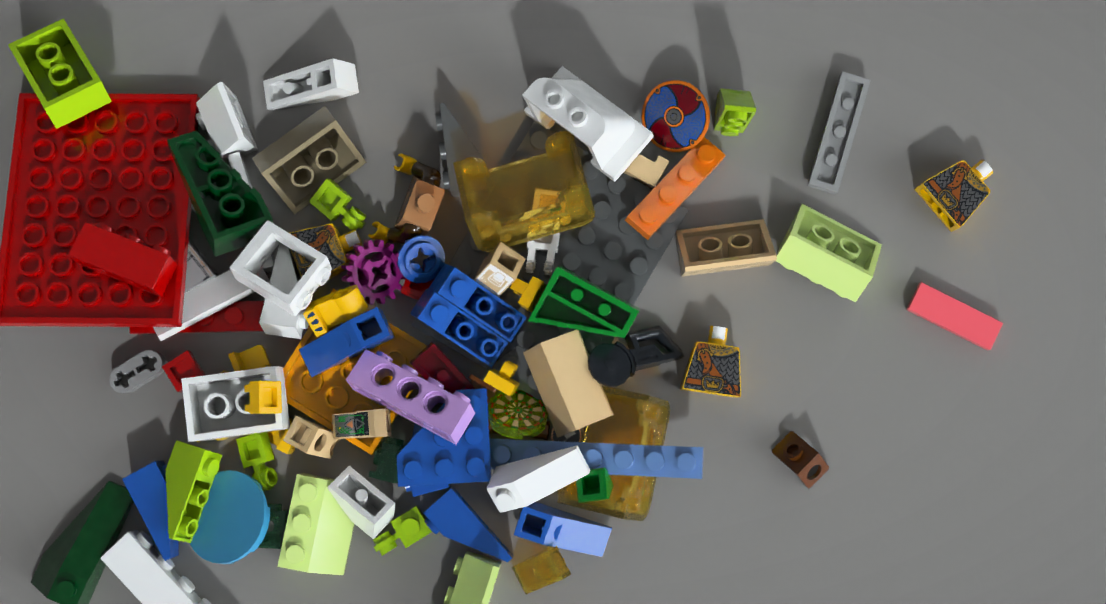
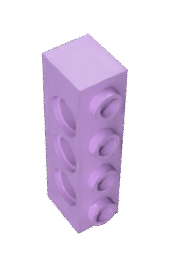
M365 349L346 379L351 388L457 445L475 415V411L470 404L471 400L458 391L451 394L444 390V385L429 377L426 381L418 376L419 373L406 364L400 367L392 363L393 359L381 351H377L375 354ZM393 376L390 383L380 385L383 378ZM414 389L419 390L418 394L414 398H406V395L409 391ZM445 403L442 411L432 412V408L436 404Z

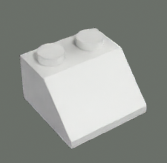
M223 82L217 83L196 102L199 109L196 118L202 130L207 129L210 140L207 142L220 153L221 158L227 163L229 162V154L239 152L241 156L257 151L258 148L237 96Z

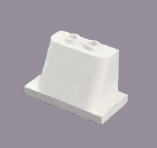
M563 66L552 78H539L535 80L522 94L528 105L524 109L527 116L549 130L555 123H558L588 146L593 156L591 159L592 165L614 182L654 137L650 130Z

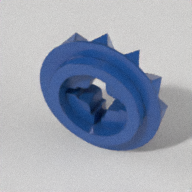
M416 235L410 240H405V244L398 250L397 265L401 274L406 279L415 283H426L433 280L445 264V252L442 245L429 235ZM419 249L424 255H429L423 260L422 268L416 261H411L413 258L418 257Z

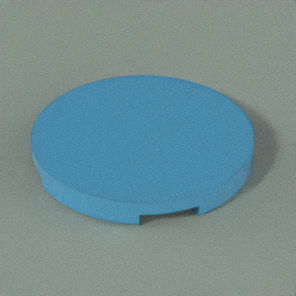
M232 470L221 471L215 475L209 491L208 501L204 505L198 522V529L191 543H189L201 558L212 563L233 564L247 556L250 552H254L262 543L270 522V507L267 506V500L262 490L263 486L254 477Z

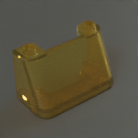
M567 130L556 132L545 142L546 153L488 169L484 160L475 157L453 162L465 221L479 250L490 252L500 242L510 247L589 224L594 219L595 211L574 135Z
M602 386L614 415L585 426L581 442L664 445L670 417V404L668 401L646 394ZM609 475L614 485L610 498L578 503L576 481L557 490V503L620 519L643 521L650 510L657 477Z

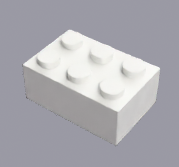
M270 366L181 379L188 442L290 428L283 367ZM250 381H281L282 413L250 414V412H246L245 405L250 404L249 392H244V386L248 385Z

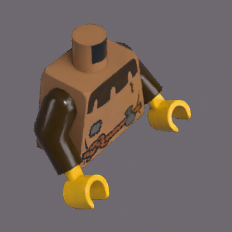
M402 153L398 154V156L403 158V162L400 167L394 165V169L407 175L412 174L413 177L394 228H388L376 221L372 223V226L376 227L377 231L373 235L368 234V237L373 240H384V244L388 241L405 244V240H410L416 235L425 236L432 228L445 193V189L440 186L441 174L438 170L417 162L415 158Z

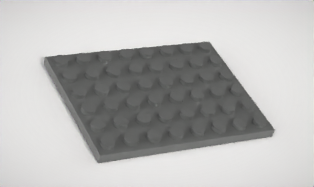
M534 121L449 265L457 268L474 280L484 259L502 242L526 258L517 276L518 279L529 284L534 276L547 285L551 276L545 275L544 271L547 251L536 250V267L533 273H526L527 241L535 189L566 192L558 252L555 253L552 275L556 267L561 266L634 305L689 210L680 205L649 240L645 239L625 219L652 191V188L625 173H622L614 182L592 165L591 159L593 156L591 153ZM510 285L499 298L527 318L516 333L518 346L495 362L491 368L417 318L414 321L413 327L488 371L491 369L500 371L504 362L508 360L515 363L519 367L512 379L520 383L519 389L541 402L543 400L523 352L541 342L576 330L529 322L528 320L532 313L521 307L518 303L521 296L514 293L510 289ZM579 330L589 354L596 346L602 343L611 344L615 338L614 336Z

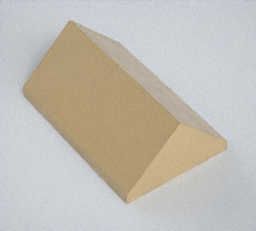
M764 219L676 231L681 277L768 266L777 260V255Z
M576 329L541 342L523 352L557 437L614 415L602 385L592 377L588 369L589 353L579 330Z

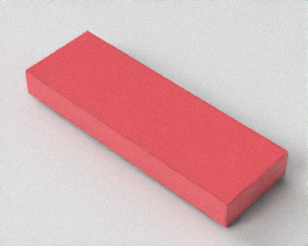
M922 282L918 284L906 309L985 350H991L1003 325L1002 322Z

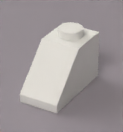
M350 466L328 486V490L348 518L372 539L394 518L395 502Z

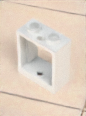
M268 220L229 267L237 281L293 316H296L300 310L308 307L313 297L312 294L319 285L323 286L328 281L332 270L326 255ZM280 243L313 262L288 295L255 275Z

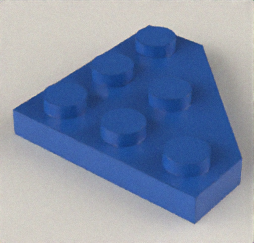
M487 389L456 390L471 400L470 404L475 411L474 417L457 445L422 427L397 454L398 487L490 481L491 461ZM445 403L437 410V412H440L444 409Z

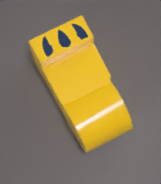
M352 285L312 301L303 315L316 337L327 333L330 328L363 314L369 306L358 286Z

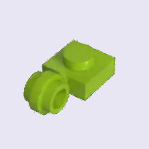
M327 178L309 201L331 221H335L342 214L344 217L341 221L351 230L362 229L366 224L364 220L367 216L361 210L354 206L350 210L346 208L353 197L332 179Z
M268 432L255 433L236 439L243 469L253 466L254 473L252 477L263 486V491L271 490L276 485L278 476L273 468H269L265 464L274 460Z
M418 505L390 522L396 531L395 534L391 535L388 530L373 539L375 543L373 548L376 552L379 551L383 556L396 548L398 545L395 540L398 538L401 539L405 548L432 532L424 522L425 517Z

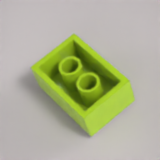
M64 18L8 44L56 129L112 102L103 83Z

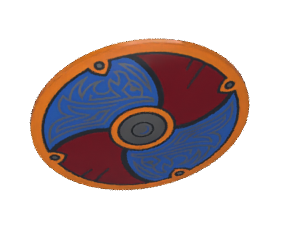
M681 80L663 82L656 86L644 101L642 125L653 133L654 137L651 139V142L665 151H687L695 147L704 138L708 130L710 110L706 98L698 88L688 82Z

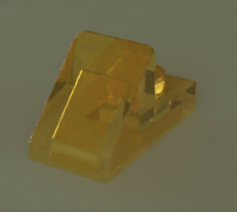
M557 546L548 547L512 567L525 594L551 585L571 575Z

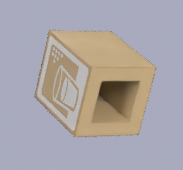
M500 242L484 259L474 281L499 297L516 280L526 258Z

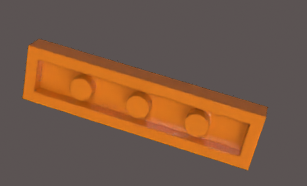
M704 137L632 210L625 221L645 239L649 240L724 160L726 155Z

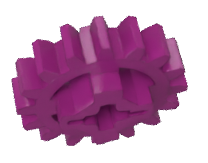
M366 239L363 242L364 248L361 245L355 244L353 245L355 254L346 253L345 257L350 262L348 265H341V268L347 270L348 275L343 276L341 279L342 281L350 282L348 287L357 285L367 304L373 305L375 300L378 304H385V296L389 299H395L396 296L393 291L395 289L401 290L402 285L399 281L406 278L401 274L397 265L398 251L393 252L395 245L391 243L384 245V240L375 239L373 244L372 240ZM377 252L370 259L364 258L369 253ZM373 267H375L374 270L377 272L376 277H374L375 274L372 272ZM380 285L385 286L381 290L372 292V290H376V288Z

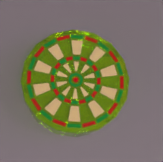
M516 390L515 394L511 396L499 392L490 399L488 404L490 426L505 437L513 439H523V436L528 435L534 437L545 429L548 412L543 401L523 390Z

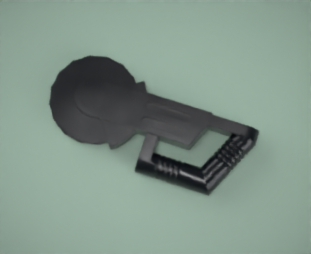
M658 325L628 332L625 337L628 348L618 341L615 344L602 343L596 346L589 354L588 369L592 377L599 384L607 387H617L624 384L629 377L635 375V371L679 360L684 355L678 345ZM656 339L669 353L663 355L654 344L640 347L638 342Z

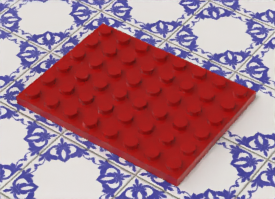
M19 93L0 249V326L182 327L192 203L167 140L193 131L198 132V120L196 118V114L199 113L196 104L200 100L198 94L108 93L112 101L111 103L56 129L35 93ZM87 222L97 226L98 222L115 229V234L124 237L128 233L141 239L145 246L152 248L156 244L171 252L170 256L178 265L162 297L79 265L68 256L84 223Z

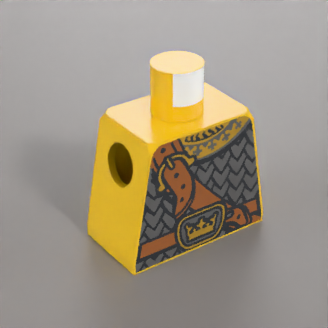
M961 160L926 180L914 190L952 232L963 226L990 194V189L983 181L993 174V170L984 160H980L972 168L966 161Z
M333 223L290 232L291 235L328 257L332 268L328 281L345 271L341 268V265L349 264L350 261L345 255L347 252L354 250L353 245L363 246L356 229L340 235ZM290 249L302 277L313 262Z
M710 326L708 343L699 341L694 343L680 390L734 398L741 397L739 347L726 346L728 328Z

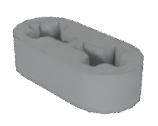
M142 351L111 372L109 376L111 388L119 393L136 391L164 372L162 366L166 364L165 357L158 351ZM147 357L157 359V362L154 364V371L152 369L140 370V368L147 365ZM135 373L136 375L128 380L129 386L119 385V381L122 380L120 374L130 375Z

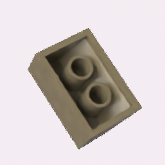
M326 106L252 158L261 174L294 215L310 204V199L327 178L332 179L338 184L367 163Z

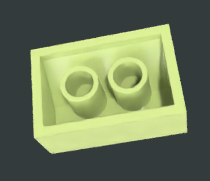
M801 204L779 247L776 262L786 269L794 270L807 277L813 283L821 284L834 291L840 297L848 298L856 303L873 278L882 244Z
M307 473L296 475L277 567L307 573L344 575L355 524L348 518L328 490V486L335 479Z
M470 551L465 553L464 558L458 556L453 574L458 575L455 587H448L443 604H489L502 561Z

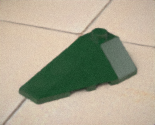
M197 131L167 140L202 230L215 257L244 247L253 239L267 220L273 223V218L261 194L254 187L251 188L241 178V174L235 168L232 169L221 158L220 153Z
M108 481L44 552L31 583L46 598L59 604H89L106 566L100 558L115 545L134 503L127 488L113 481Z

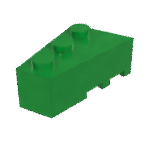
M557 266L528 321L625 338L640 309L573 272Z

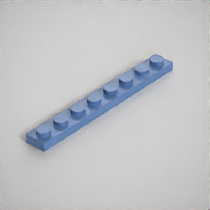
M489 438L491 469L494 470L499 465L578 445L590 469L605 467L609 475L703 479L704 447Z

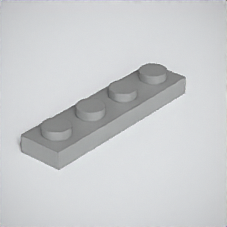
M841 72L807 186L832 194L838 193L871 80Z

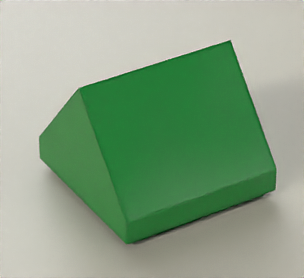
M605 467L590 469L588 475L576 480L578 503L610 498L614 485Z

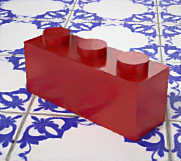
M87 222L84 223L68 256L79 265L162 297L178 265L170 256L171 252L156 244L152 248L145 246L141 239L128 233L124 237L115 234V229L98 222L97 226Z

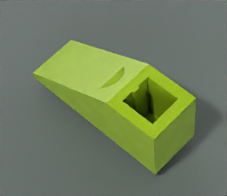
M720 88L716 100L714 130L721 131V134L724 136H738L739 133L745 131L756 113V106L750 91Z
M176 440L165 469L169 539L191 543L198 529V522L204 505L208 501L214 477L219 471L222 454Z

